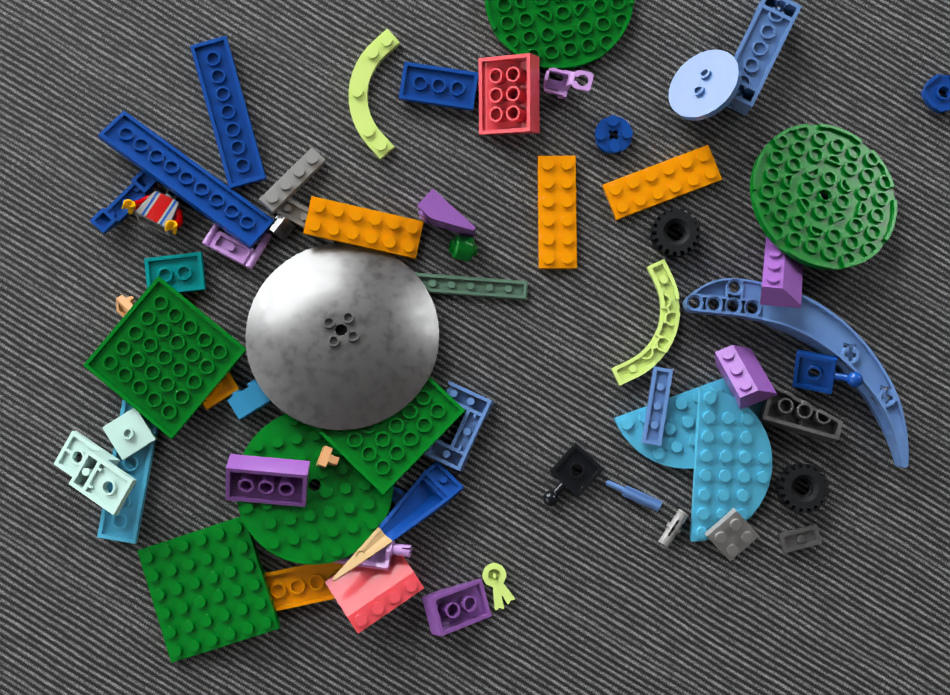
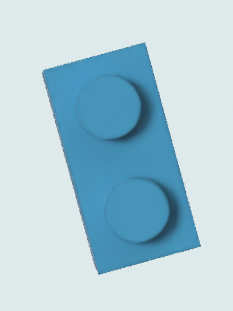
M256 379L249 382L246 389H238L233 392L231 398L227 400L239 420H244L271 403V400L264 394Z

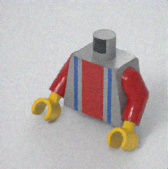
M170 190L165 195L154 191L151 195H147L139 200L132 201L126 199L123 202L122 209H128V214L131 215L135 211L137 221L165 235L176 234L177 229L183 225V211L180 208L179 202L176 201L178 196Z

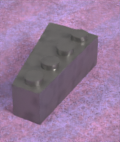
M771 382L777 395L762 401L758 416L762 424L829 443L839 440L843 421L821 409L815 408L810 405L811 403L797 398L793 393L783 390Z

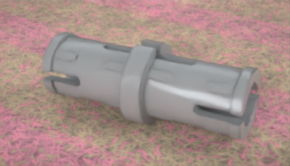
M678 509L671 522L667 523V528L658 541L669 548L677 533L680 534V529L689 515ZM677 521H679L678 524L676 525L675 529H674L673 532L671 533V535L668 536V534L670 533V531H671L672 528L674 527L675 523H676Z

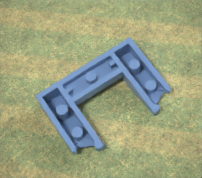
M448 381L447 383L450 387L445 392L467 411L451 445L438 439L424 455L462 472L470 456V450L494 402Z

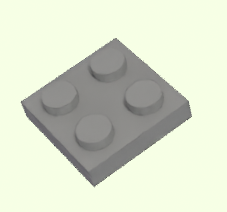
M735 508L704 533L729 561L733 560L759 537L757 532Z

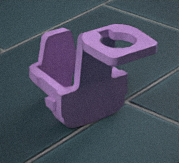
M552 67L545 73L543 89L548 94L557 95L558 99H566L571 85L576 90L589 92L594 75L583 70L572 72ZM555 73L562 75L563 80L558 81L549 79V74ZM586 76L588 83L585 86H581L577 81H574L575 77Z

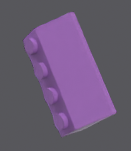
M766 237L760 305L801 308L803 264L788 257Z
M230 454L226 466V500L306 507L310 461Z

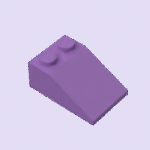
M434 189L417 205L419 218L426 224L431 223L433 226L471 237L476 235V227Z
M481 578L421 596L431 634L444 636L492 616Z

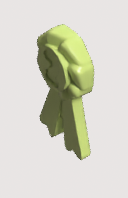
M494 562L485 566L482 577L487 585L493 587L495 610L499 608L504 609L502 596L507 604L511 600H515L513 594L504 584L506 579L505 569L502 565Z

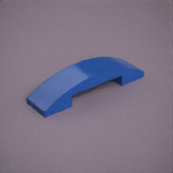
M141 170L131 180L132 183L106 209L102 208L89 221L103 234H106L130 215L128 214V209H122L124 200L130 199L135 201L149 195L158 182Z

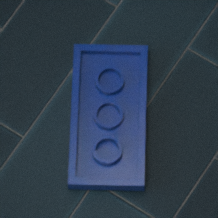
M404 61L399 100L473 111L479 72Z

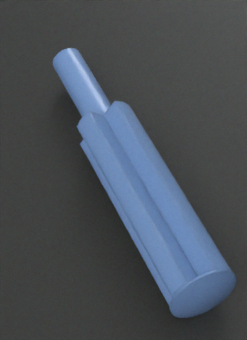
M607 480L605 483L607 486L622 492V496L657 512L662 505V501L626 485L623 487L610 480Z

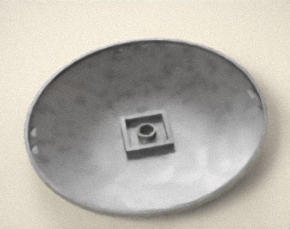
M330 243L296 254L281 264L266 279L256 294L249 311L245 334L246 351L251 371L258 385L271 402L282 412L297 421L320 429L336 431L357 430L376 425L391 418L410 404L420 393L433 370L437 358L439 323L434 303L427 288L412 269L401 260L382 251L345 243ZM340 326L346 327V334L338 335L336 333L337 328Z

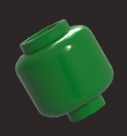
M456 235L455 238H451L449 253H451L454 259L470 261L473 256H476L478 245H475L474 238L463 235Z

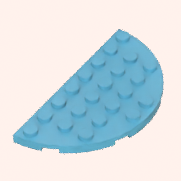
M723 378L699 386L716 389L733 396ZM698 387L669 397L661 446L641 443L647 406L614 418L623 437L636 451L646 458L673 468H694ZM762 401L748 406L757 417L760 413Z
M698 387L690 525L691 542L710 540L704 533L733 508L747 521L763 501L772 475L771 445L765 428L758 417L749 407L740 409L735 397L706 387Z

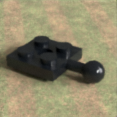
M574 443L549 470L561 482L553 491H547L543 495L544 503L547 506L556 505L558 495L566 487L579 497L604 468L578 444ZM575 464L582 467L581 474L577 476L571 472V468Z

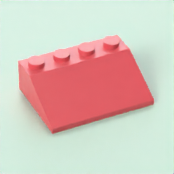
M531 53L478 58L479 135L540 134V57Z
M393 555L391 558L389 571L357 566L334 582L332 580L335 575L324 581L358 634L424 589L403 556Z

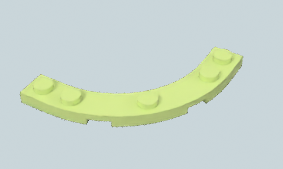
M388 29L379 35L361 54L354 67L349 84V107L354 125L362 140L380 160L386 157L395 147L382 134L371 117L368 106V91L370 79L377 67L400 45V42Z
M665 259L646 267L657 290L660 303V317L656 332L649 344L638 355L611 368L619 386L643 375L653 368L667 353L676 336L680 320V298L677 285Z

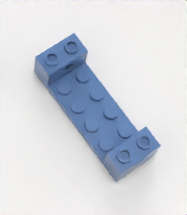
M760 0L752 16L753 19L734 55V58L740 65L742 78L735 97L726 107L743 115H746L753 107L802 7L801 5L791 0Z

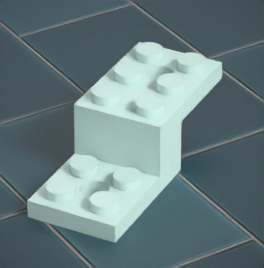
M78 431L71 432L54 462V465L72 476L69 485L112 515H118L137 481L117 467L120 461L118 458ZM79 452L82 454L80 462L77 461V454ZM109 482L113 484V490L111 493L108 492L107 485Z

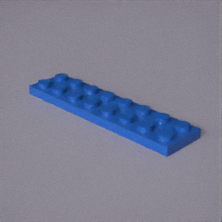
M227 36L190 45L229 189H236L267 180Z

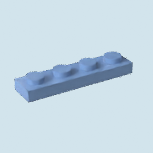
M653 367L641 443L657 446L662 444L673 369Z

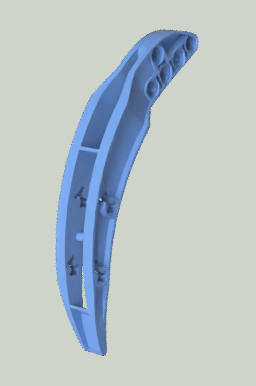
M724 278L711 281L693 291L684 299L683 308L686 312L735 317L760 322L796 338L820 354L837 356L836 368L841 373H860L863 377V382L859 387H855V389L862 396L878 422L889 446L895 466L899 468L908 467L909 444L907 427L901 401L895 387L870 347L840 317L803 294L801 308L760 305L762 282L740 278ZM730 283H733V284L736 285V287H737L736 293H733V292L730 291V289H729V284H730ZM690 299L696 300V308L690 307ZM709 301H714L716 303L715 310H711L709 308ZM729 302L735 305L736 309L734 312L728 309L727 305ZM748 304L754 306L755 311L753 314L748 312Z

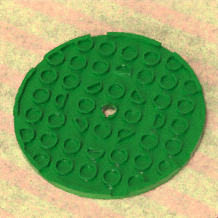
M484 0L489 24L497 39L513 55L525 53L537 55L540 57V68L549 69L553 67L559 70L583 67L607 54L626 31L634 5V0Z
M801 124L788 128L776 135L762 149L751 173L750 197L758 223L766 236L788 257L816 269L844 270L869 260L889 240L896 223L897 200L893 192L895 186L886 165L874 150H870L862 143L863 140L847 130L828 124ZM820 192L826 193L828 199L823 201Z
M287 414L276 418L263 427L250 441L243 455L310 461L306 507L237 501L241 518L253 538L266 550L284 560L305 565H321L347 558L363 545L388 515L392 502L393 486L383 496L312 426L297 421ZM324 446L333 448L331 454L339 457L337 465L327 464L325 468L316 466ZM313 480H318L321 483V487L316 491L311 490L309 487Z

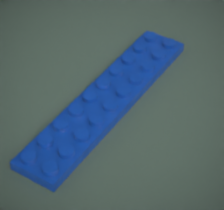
M126 111L118 115L98 134V138L249 249L274 224V219L233 189H229L226 184Z

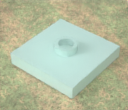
M134 408L102 427L122 460H126L157 440L143 415Z

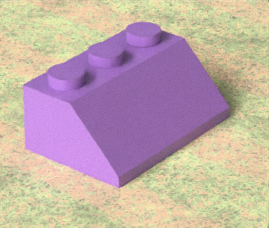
M731 345L715 352V364L740 409L777 395L751 348Z

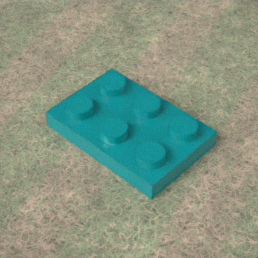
M202 252L144 258L147 288L160 276L179 293L206 290Z

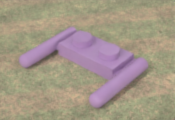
M214 223L202 244L252 270L272 235L266 232L256 249H249L237 239L219 231L220 227Z

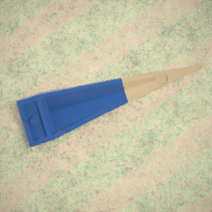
M439 461L433 463L421 474L388 516L337 572L332 581L338 580L448 505L454 497L463 491L464 486Z

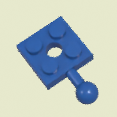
M798 349L792 387L832 394L834 380L847 382L851 387H859L863 382V377L858 372H851L849 374L836 372L837 356ZM815 368L820 372V374L813 375L811 374L810 369Z

